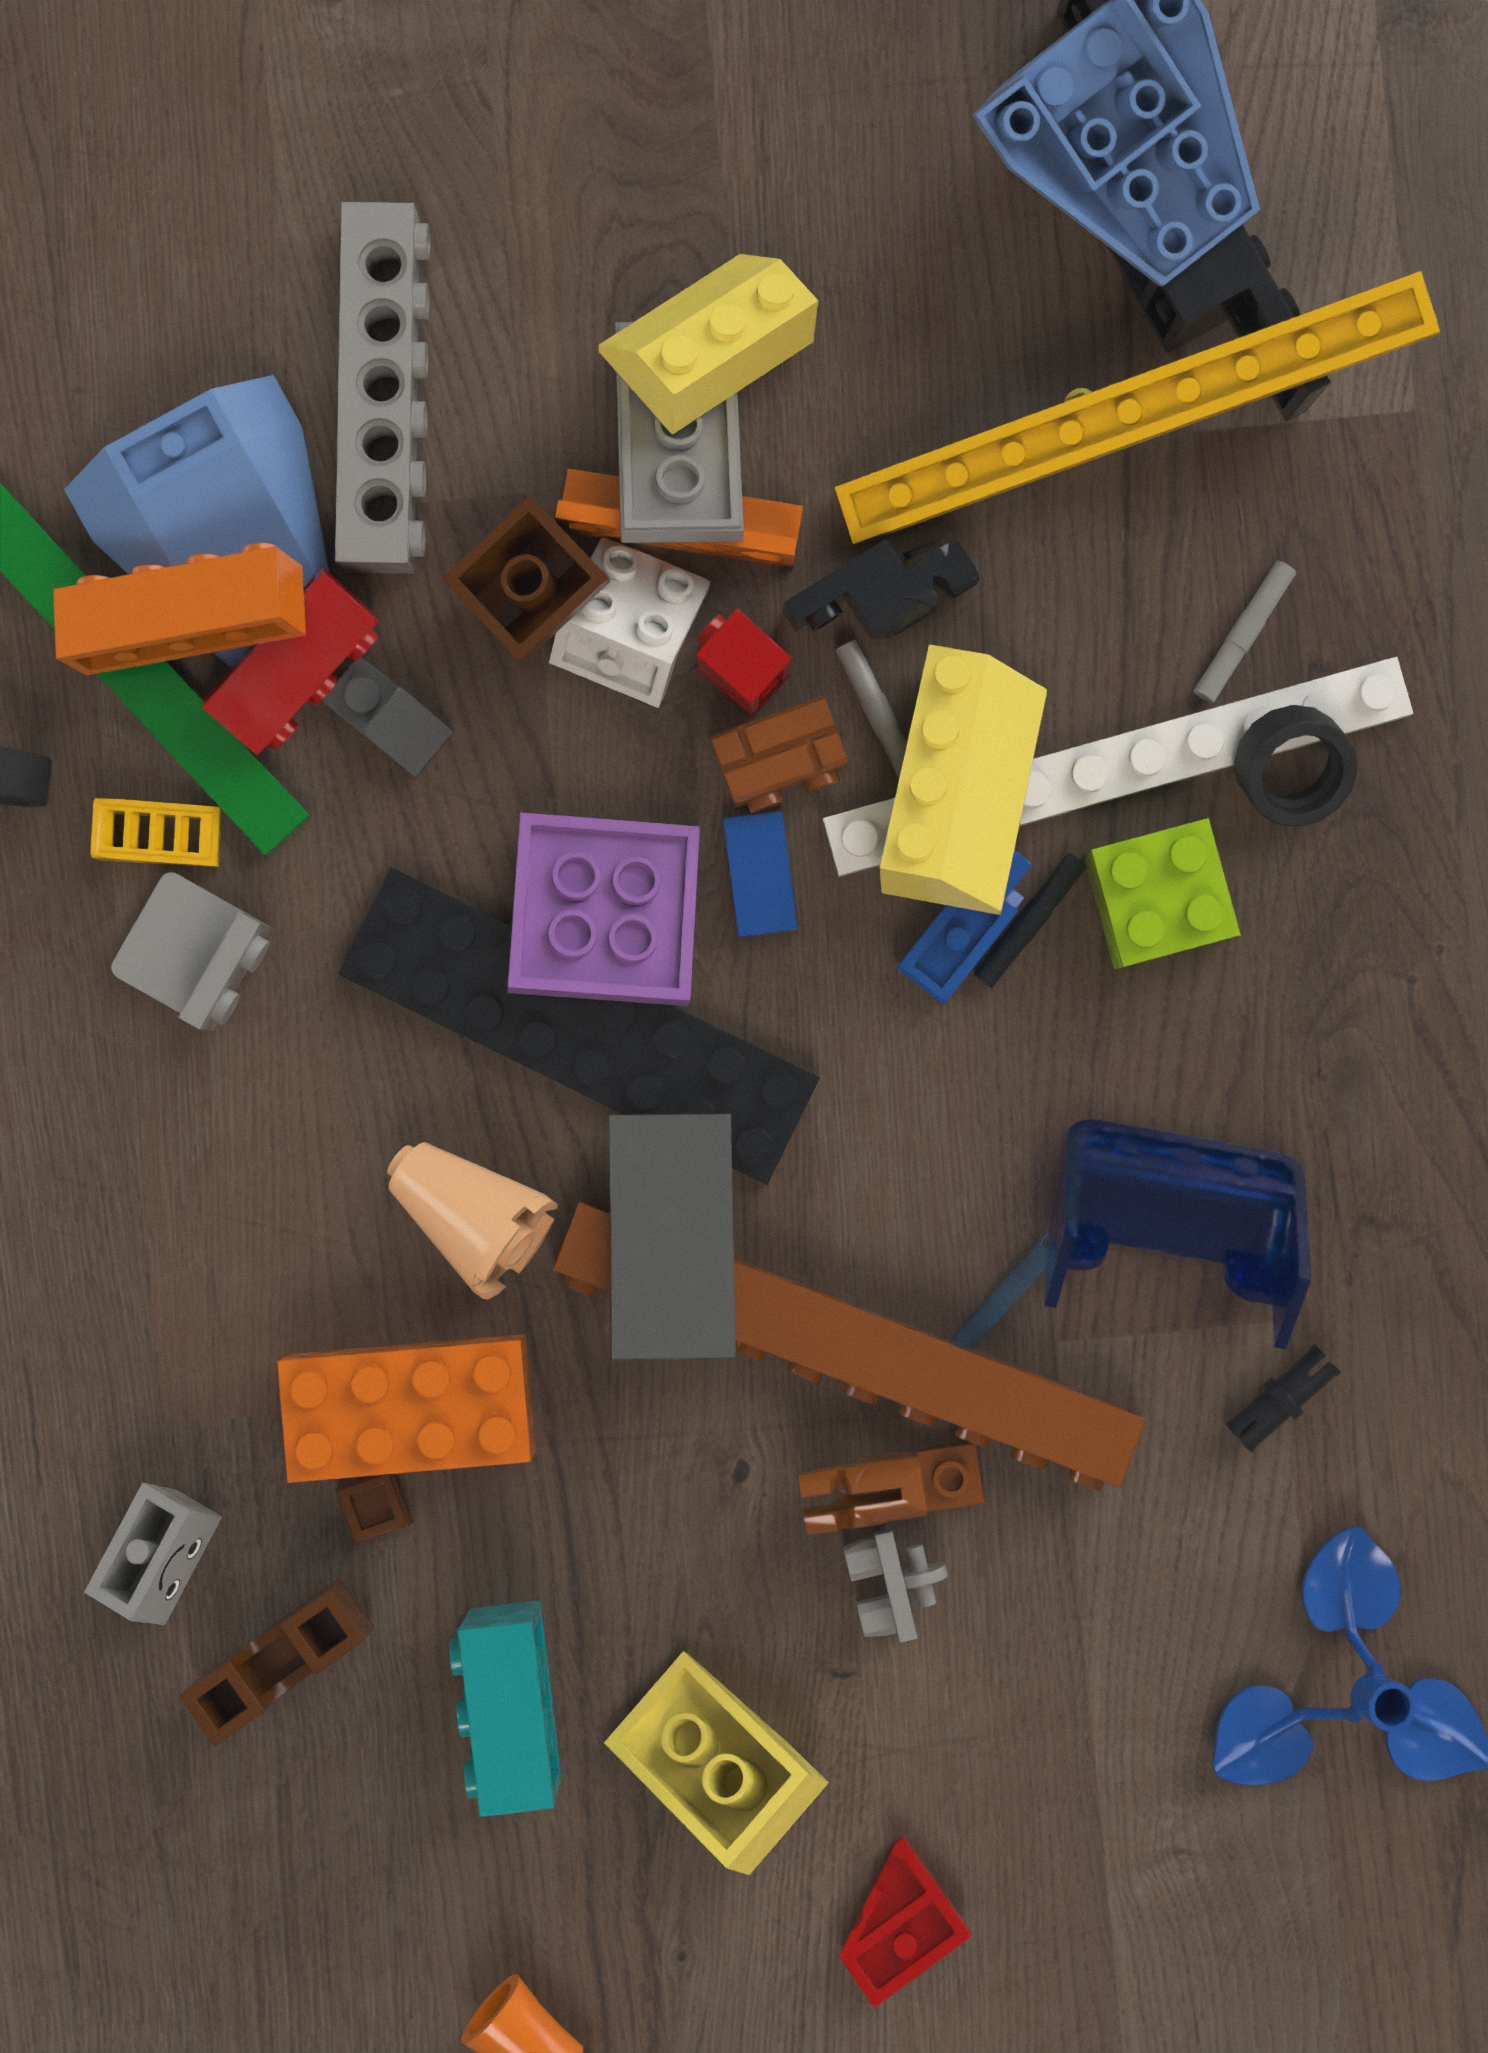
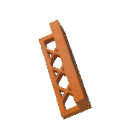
M568 468L563 500H558L555 515L557 524L566 533L597 538L606 537L611 540L621 541L619 476ZM742 496L743 542L635 544L793 568L803 506Z

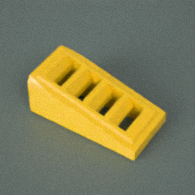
M95 798L93 802L91 857L100 861L219 867L222 809L215 806ZM116 814L124 815L123 847H114ZM140 816H150L148 849H139ZM166 817L175 818L173 851L164 850ZM190 818L200 819L199 853L188 852Z

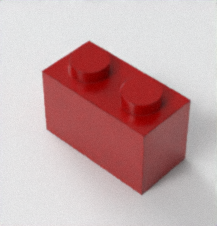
M736 609L727 620L722 615H717L696 639V642L699 644L696 653L698 672L750 719L791 674L792 657L739 609Z

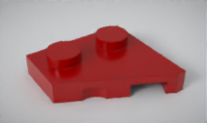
M905 1835L896 1841L839 1954L840 1960L874 2008L972 1937L973 1933Z

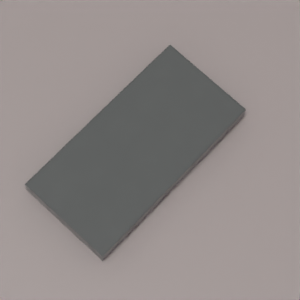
M731 1114L609 1115L612 1361L735 1359Z

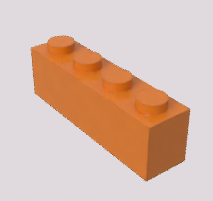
M269 543L249 544L242 548V553L221 557L213 554H197L188 557L185 564L170 567L141 565L134 567L131 570V574L113 578L100 575L84 576L77 580V585L53 589L56 659L86 676L306 635L302 565L277 546Z

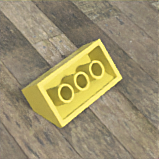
M929 644L880 864L881 892L883 894L1001 915L1047 689L988 654Z

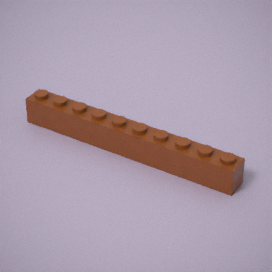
M584 1200L578 1203L553 1268L554 1271L565 1275L562 1285L592 1297L596 1296L598 1288L611 1292L610 1210ZM734 1258L735 1339L737 1353L758 1361H764L767 1353L788 1360L789 1364L786 1370L804 1379L820 1383L823 1374L846 1382L842 1392L856 1399L876 1405L880 1395L902 1404L899 1414L916 1422L932 1426L935 1417L958 1425L955 1435L976 1445L989 1448L991 1440L994 1439L1013 1446L1014 1449L1011 1457L1028 1465L1045 1469L1049 1460L1070 1468L1067 1478L1088 1488L1101 1491L1104 1482L1121 1488L1146 1419L1138 1412L965 1346L962 1347L960 1344H958L960 1346L958 1347L954 1342Z

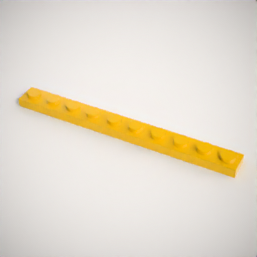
M1419 271L836 486L835 490L852 543L854 545L866 543L1440 335L1439 325L1422 272Z

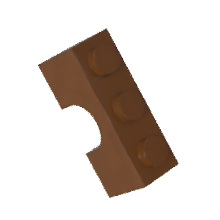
M338 1578L197 1678L179 1697L215 1747L262 1714L269 1705L294 1685L312 1673L317 1675L362 1643L368 1637L374 1625L342 1579Z

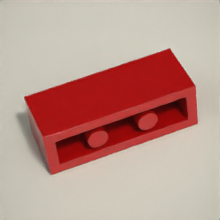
M323 566L303 587L306 635L251 645L202 700V708L257 756L267 745L277 750L297 728L298 723L292 718L307 700L314 706L318 705L338 682V679L332 674L347 656L356 662L378 637V634L372 630L379 622L377 615Z

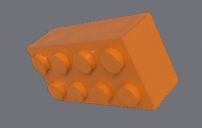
M526 1334L288 1354L277 1361L287 1483L531 1462L536 1454Z

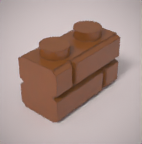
M824 695L710 736L714 753L735 809L748 805L751 814L783 803L784 799L781 792L804 784L807 794L840 782L837 772L846 769L848 766L846 753Z

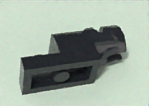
M950 532L938 540L903 553L905 560L902 562L888 540L885 539L784 602L783 613L795 632L806 625H809L814 632L838 618L843 613L839 605L846 601L871 640L889 638L898 635L937 610L938 595L933 590V585L944 590L948 597L954 599L977 585L980 578L965 549Z

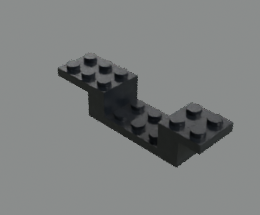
M1060 0L1057 14L1067 32H1069L1109 0ZM1243 224L1164 286H1158L1107 246L1167 354L1227 320L1230 321L1237 336L1240 338L1300 316L1298 306L1291 293L1286 288L1279 290L1269 273L1268 268H1270L1271 263L1264 244L1256 235L1249 237ZM1324 376L1271 396L1287 423L1308 411L1331 381L1328 376Z

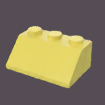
M739 254L599 344V353L673 435L813 343L818 299L781 259Z

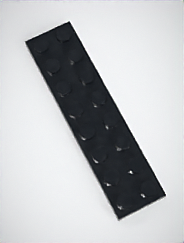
M390 867L338 975L623 1115L731 1114L732 1168L768 1185L820 1077L673 1005L507 993L512 926Z

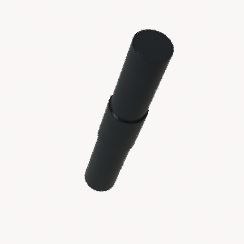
M1068 853L1036 895L1029 900L1011 923L1007 932L974 972L973 975L979 981L992 989L1027 943H1030L1049 919L1052 911L1087 868L1079 858Z

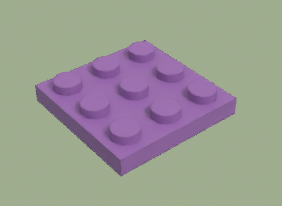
M520 812L507 993L689 1006L700 826Z

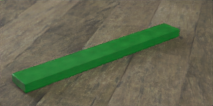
M0 482V571L55 629L53 589L77 585V580L87 575ZM167 661L97 674L265 856L269 857L312 817L246 745L202 708L203 699Z

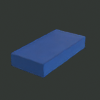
M782 811L723 818L738 938L798 930Z

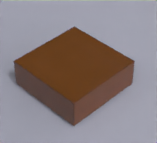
M396 1474L363 1476L334 1488L354 1545L402 1529L413 1523Z

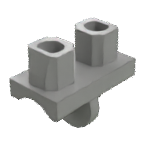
M890 1523L872 1526L874 1536L862 1538L843 1547L851 1582L883 1574L888 1592L886 1595L856 1601L864 1637L887 1636L897 1633L900 1643L918 1639L906 1589L915 1588L919 1607L935 1605L937 1602L932 1584L947 1578L946 1565L943 1562L927 1563L923 1544H916L905 1548L910 1568L901 1570Z

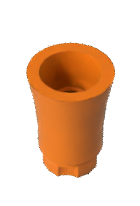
M518 1974L511 1975L505 1979L482 2002L469 2020L461 2036V2043L477 2053H584L583 2045L571 2036L538 2002Z

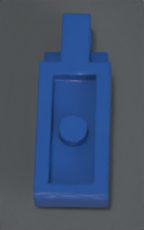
M1014 850L1001 915L945 905L896 968L944 1005L1017 914L1018 910L1016 908L1024 897L1013 888L1032 866V863Z

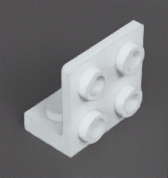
M604 537L600 539L590 559L603 571L611 582L556 633L549 663L659 708L667 692L677 655L708 593L710 581Z

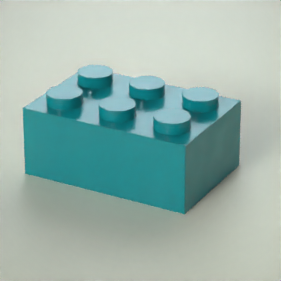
M541 1600L469 1608L460 1627H456V1638H450L449 1641L450 1663L453 1676L463 1675L464 1680L463 1699L457 1700L460 1737L470 1736L471 1739L470 1761L464 1762L467 1798H478L480 1817L554 1808L562 1775Z

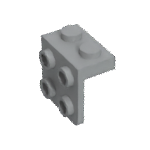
M168 872L157 883L113 960L111 970L120 980L179 1012L178 1018L199 1030L213 1031L217 1023L221 1026L224 1025L233 1013L240 998V994L236 990L246 972L253 973L265 957L270 946V941L266 940V937L272 927L181 875Z

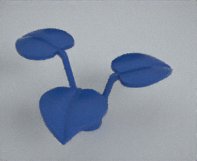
M1351 1526L1338 1532L1328 1539L1311 1559L1305 1571L1301 1593L1302 1603L1311 1623L1318 1629L1326 1632L1345 1628L1348 1641L1367 1667V1674L1361 1676L1352 1687L1350 1696L1351 1706L1348 1708L1303 1707L1293 1712L1291 1700L1278 1688L1266 1685L1246 1687L1229 1699L1218 1719L1212 1759L1214 1773L1226 1781L1240 1785L1271 1784L1291 1777L1306 1764L1313 1751L1312 1737L1308 1730L1300 1724L1301 1721L1306 1719L1349 1720L1352 1723H1357L1361 1719L1366 1720L1379 1729L1386 1731V1747L1394 1765L1409 1777L1418 1780H1442L1465 1772L1488 1769V1738L1477 1712L1467 1697L1457 1687L1442 1679L1433 1677L1420 1678L1409 1687H1406L1384 1675L1383 1665L1375 1660L1359 1637L1357 1627L1366 1630L1376 1629L1384 1625L1391 1618L1400 1600V1581L1396 1568L1390 1558L1370 1539L1363 1528Z

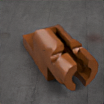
M971 1442L856 1458L857 1463L798 1473L801 1498L831 1494L835 1488L838 1490L839 1499L836 1503L803 1509L807 1535L927 1517V1512L984 1504L976 1444Z

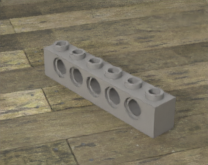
M341 202L335 562L343 573L415 574V557H424L425 523L424 521L415 520L416 497L426 496L427 483L425 461H416L417 438H426L428 424L426 402L417 401L418 379H427L428 345L427 342H418L419 319L428 320L429 286L428 283H420L419 277L420 260L430 259L429 223H420L414 203ZM394 260L401 264L399 274L390 281L379 282L371 278L375 266L382 261ZM383 319L398 321L400 329L393 339L379 342L370 337L372 328L377 322ZM382 378L397 380L399 382V389L393 398L383 402L370 398V389L376 381ZM387 436L398 441V449L392 458L386 461H374L369 458V448L376 439ZM386 495L397 499V509L389 519L373 521L368 518V507L375 498Z

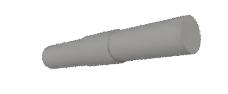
M1277 560L1193 690L1197 696L1209 703L1215 702L1297 572L1291 566Z
M857 640L851 641L836 649L835 652L861 702L860 705L876 737L878 736L899 779L907 741Z

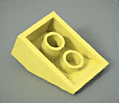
M684 1651L604 1742L727 1869L747 1875L753 1872L829 1783L784 1738Z

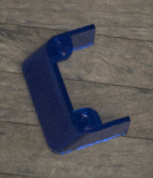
M1086 1119L1074 1123L1069 1129L1063 1150L1047 1241L1044 1306L1057 1307L1067 1269L1091 1270L1097 1268L1106 1258L1109 1243L1223 1263L1225 1282L1235 1294L1249 1302L1272 1305L1274 1347L1286 1349L1312 1279L1306 1177L1303 1168L1291 1157L1274 1151L1095 1119Z

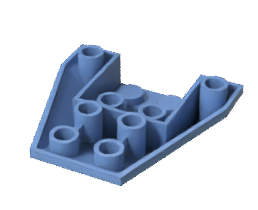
M1109 0L1007 79L972 115L1008 170L1158 286L1167 284L1260 210L1210 16L1201 0Z
M274 375L212 388L105 446L64 489L92 541L128 574H131V570L134 567L141 565L170 567L185 564L188 557L197 554H213L221 557L242 553L244 546L254 543L273 544L301 564L303 587L322 566L330 573L304 429ZM250 646L214 653L231 668Z

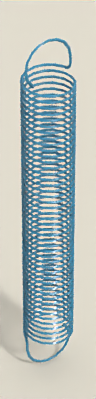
M1051 1232V1233L1046 1234V1235L1042 1238L1041 1244H1040V1242H1038V1244L1051 1256V1258L1055 1259V1258L1042 1246V1241H1043V1239H1044L1047 1235H1049V1234H1056V1235H1058V1236L1061 1238V1240H1062V1247H1061V1249L1059 1250V1252L1062 1250L1064 1242H1063V1238H1062L1059 1234ZM1036 1244V1246L1049 1258V1260L1034 1246V1248L1047 1260V1262L1039 1254L1037 1255L1045 1262L1047 1266H1049L1048 1263H1051L1050 1261L1053 1260L1038 1246V1244ZM1030 1251V1253L1043 1265V1267L1047 1268V1267L1032 1253V1251ZM1028 1253V1255L1041 1267V1269L1027 1255L1026 1257L1039 1269L1040 1272H1043L1042 1270L1045 1269L1030 1255V1253ZM1024 1258L1025 1261H1026L1031 1267H1033V1266L1026 1260V1258ZM1022 1260V1262H1023L1037 1277H1039V1276L1024 1262V1260ZM1020 1262L1033 1278L1019 1264L1018 1266L1034 1281L1036 1277ZM1016 1266L1017 1270H1018L1027 1280H1029V1279L1018 1269V1267ZM1014 1269V1271L1030 1286V1284L1016 1271V1269ZM1012 1271L1025 1287L1011 1273L1010 1275L1026 1290L1028 1286ZM1008 1275V1278L1024 1293V1291ZM1006 1278V1280L1022 1295V1293L1008 1280V1278ZM1004 1280V1282L1020 1297V1295L1006 1282V1280ZM1000 1284V1287L1016 1302V1300ZM998 1287V1289L1014 1304V1302ZM996 1289V1291L1012 1306V1304ZM994 1291L995 1295H996L1004 1304H1006V1303L996 1294V1292ZM992 1293V1296L1008 1311V1309ZM990 1296V1298L1006 1313V1311ZM988 1298V1300L1004 1315V1313ZM986 1300L987 1304H988L998 1315H1000V1314L988 1303V1301ZM984 1302V1305H985L998 1319H1000V1318L985 1304V1302ZM982 1304V1307L998 1322V1320ZM977 1309L978 1312H979L992 1326H994V1325L979 1311V1309ZM975 1311L976 1314H977L990 1328H992V1327L977 1313V1311ZM973 1313L974 1316L990 1331V1329L975 1315V1313ZM969 1318L970 1321H971L984 1335H986V1334L971 1320V1318ZM967 1320L968 1323H969L982 1337H984V1336L969 1322V1320ZM965 1322V1324L982 1340V1338L967 1324V1322ZM961 1327L962 1330H963L976 1344H978V1343L963 1329V1327ZM966 1328V1330H967L974 1338H976V1337ZM959 1329L960 1332H961L974 1346H976V1345L961 1331V1329ZM957 1331V1333L974 1349V1347L959 1333V1331ZM955 1334V1335L957 1336V1338H958L967 1348H969V1347L958 1337V1335ZM953 1336L954 1339H955L962 1347H964V1346L955 1338V1336ZM951 1338V1340H952L958 1347H960V1346L953 1340V1338Z

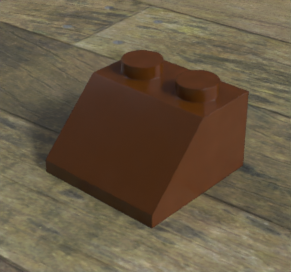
M531 495L442 577L444 582L521 665L611 582L603 571Z

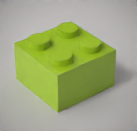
M1209 818L1092 849L1083 855L1114 970L1241 935Z

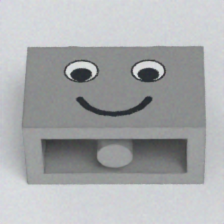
M142 1482L84 1593L132 1622L165 1625L222 1516L176 1489Z

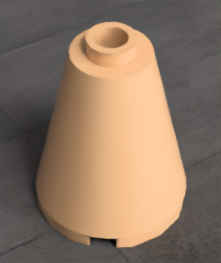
M422 1142L414 1148L410 1145L403 1147L395 1155L387 1170V1174L391 1176L389 1182L390 1192L469 1288L482 1299L488 1300L506 1288L498 1279L507 1270L512 1269L519 1274L525 1268L543 1243L555 1220L546 1211L557 1209L558 1203L546 1194L426 1142Z

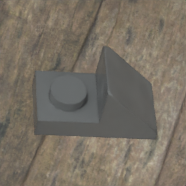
M360 657L349 666L333 689L322 700L325 705L415 778L421 774L454 733L401 686L398 687L363 657Z

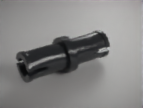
M1315 1344L1277 1380H1274L1272 1377L1267 1379L1262 1384L1266 1389L1231 1421L1229 1420L1225 1423L1232 1433L1237 1436L1253 1421L1258 1422V1425L1241 1440L1242 1444L1251 1453L1289 1417L1292 1416L1294 1420L1298 1419L1304 1413L1301 1407L1335 1376L1341 1374L1340 1370L1329 1361L1313 1376H1309L1308 1372L1326 1356Z

